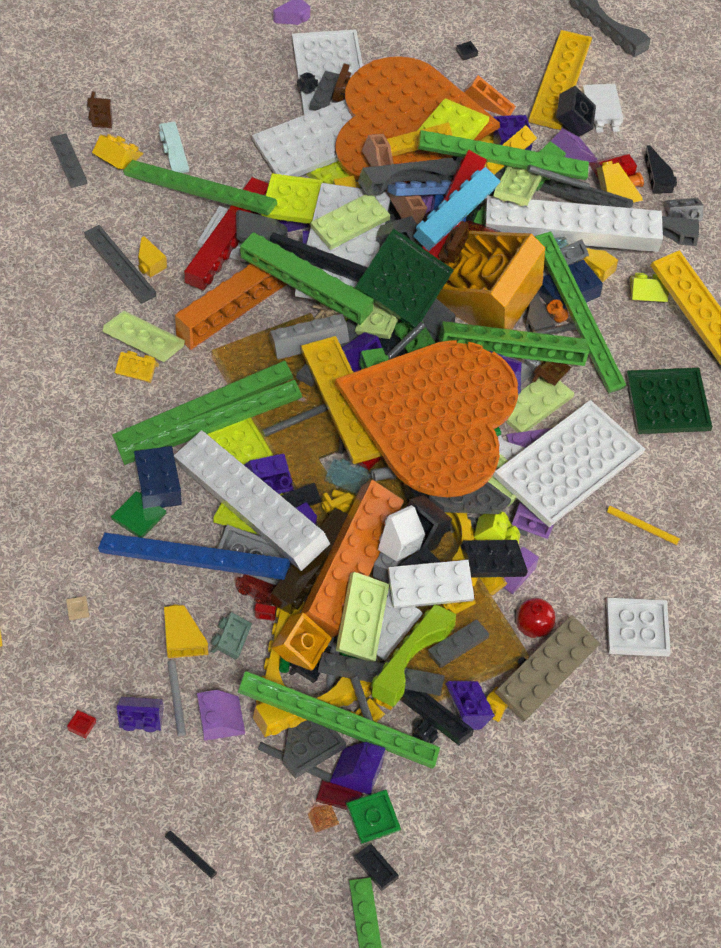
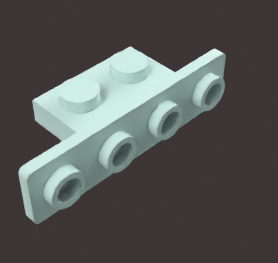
M176 122L159 124L160 141H163L164 154L167 153L171 170L180 173L189 172V166Z

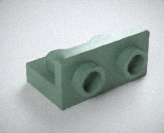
M232 612L228 616L222 617L217 626L220 629L211 640L213 646L210 652L215 653L219 650L236 660L241 653L252 623Z

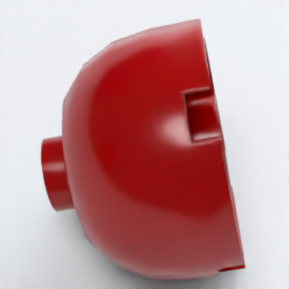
M531 598L524 601L516 613L518 630L530 638L545 637L552 632L555 626V611L546 600L541 598Z

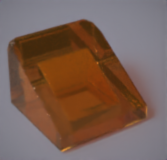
M332 805L314 807L308 814L315 833L339 825Z

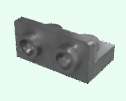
M698 197L664 200V208L669 213L668 217L703 220V204Z

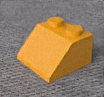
M299 613L289 617L271 649L285 661L308 670H313L332 637L305 613Z

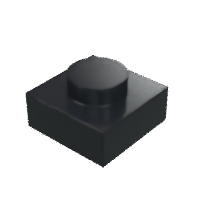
M471 41L456 45V51L463 61L478 56V50Z

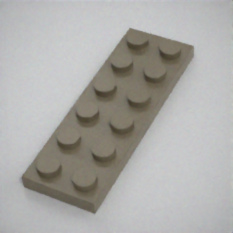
M571 615L495 693L524 722L600 643Z

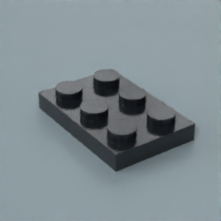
M463 540L460 545L465 560L469 561L471 578L525 577L528 573L517 540Z

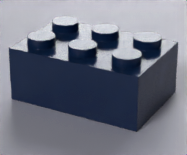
M584 259L568 266L586 303L601 296L603 283ZM551 274L543 276L542 286L538 290L539 296L547 306L551 301L557 299L562 302L563 308L567 309Z
M172 446L134 451L135 469L143 509L157 506L165 508L182 505L181 488Z

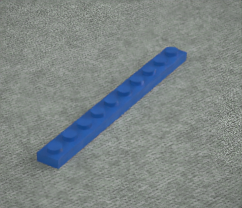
M104 533L98 547L99 552L105 554L281 580L285 579L290 565L289 559L112 533Z

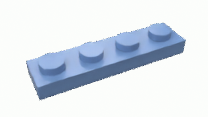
M441 180V183L436 181H426V183L411 181L410 184L395 182L393 185H388L387 192L395 196L446 194L451 181Z

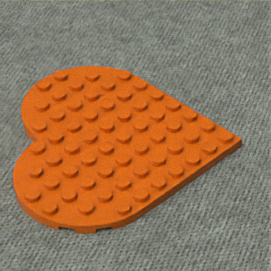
M402 56L381 58L359 68L347 83L345 99L347 109L353 118L341 128L337 136V160L349 176L354 175V178L358 180L362 168L371 167L362 151L368 135L384 134L386 139L418 131L445 98L489 116V122L474 139L476 141L499 129L500 122L430 64L415 58ZM418 149L393 156L392 158L394 164L452 158L453 155Z
M457 340L443 341L335 379L336 387L391 470L406 485L432 496L457 497L478 490L492 478L500 457V444L494 429L507 421L513 413L518 400L517 378L509 364L494 351L491 353L483 349L482 345L472 342L464 344L457 343Z

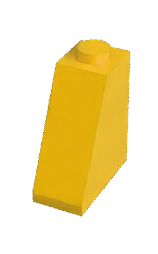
M612 161L604 162L602 167L597 168L601 190L632 199L633 203L643 201L642 196L619 163L612 164Z
M184 605L164 607L168 658L208 655V642Z

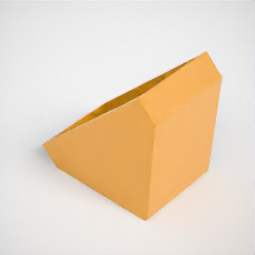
M469 231V237L456 263L441 259L442 262L454 269V271L440 291L437 299L456 315L455 317L470 325L512 330L542 286L545 247L531 233Z

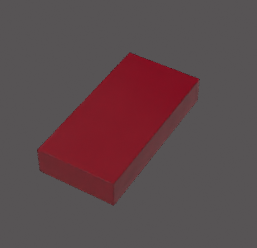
M322 780L316 802L348 810L346 803L362 798L363 793Z

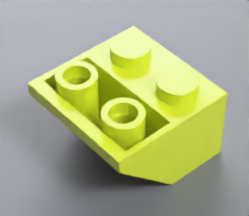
M635 273V276L630 275V298L632 300L668 302L669 292L656 274H653L652 277H648L646 273Z
M502 511L499 514H483L480 516L474 538L476 540H517L519 544L520 532L516 526L510 523L508 516Z

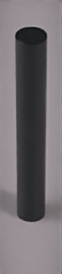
M171 830L167 832L165 838L212 879L217 874L208 863Z

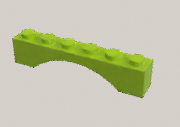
M434 605L430 611L427 610L421 623L415 625L413 633L410 636H406L402 647L395 650L391 661L384 664L381 674L379 676L376 675L372 680V697L394 707L404 694L406 682L404 671L410 659L423 648L445 640L455 628L456 614L438 605Z

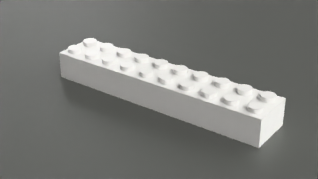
M486 197L484 207V231L531 233L535 237L551 231L557 243L572 244L582 239L585 246L659 252L663 240L662 211L532 199L528 206H520L515 202L502 201L497 197Z
M202 430L174 455L178 464L186 473L286 559H289L300 571L330 545L325 533Z

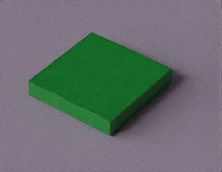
M136 491L111 516V520L135 536L143 538L166 515V510L160 506L143 509L141 494Z
M387 790L346 803L361 845L402 830Z

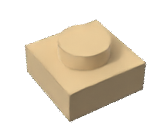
M86 596L66 599L69 621L89 617Z

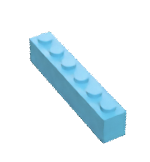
M486 167L481 171H475L471 176L472 179L470 181L466 180L460 186V191L455 190L449 196L450 200L448 202L444 200L438 206L439 210L437 212L433 210L427 216L428 220L426 222L422 220L416 226L417 231L413 237L428 251L441 241L499 185L501 181Z

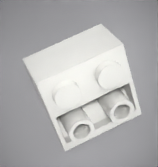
M411 505L394 514H390L385 520V528L379 539L378 550L395 561H399L420 550L425 532L414 506Z

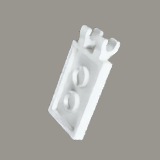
M583 85V93L596 105L594 119L596 133L603 132L602 126L604 124H611L613 132H620L619 126L623 123V114L616 85Z

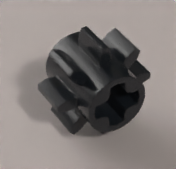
M306 72L300 75V79H297V86L300 87V91L311 93L318 86V80L315 79V75Z
M419 719L414 724L415 728L413 730L415 732L413 735L415 738L433 744L439 737L437 735L438 729L425 719L424 721Z

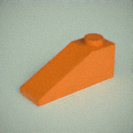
M479 75L464 90L467 96L487 111L502 116H511L516 108L513 103Z

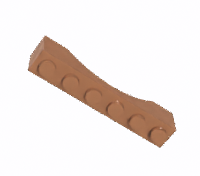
M384 134L368 135L362 151L371 167L394 164L391 146ZM388 188L385 190L402 219L413 216L416 224L422 221L427 211V206L420 195L395 196L387 192Z

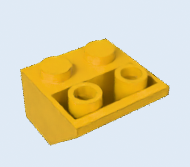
M100 134L92 151L94 155L118 169H125L132 160L136 161L143 155V152L138 150L139 147L137 145L128 144L125 142V138L118 135L115 137L111 134H107V136Z

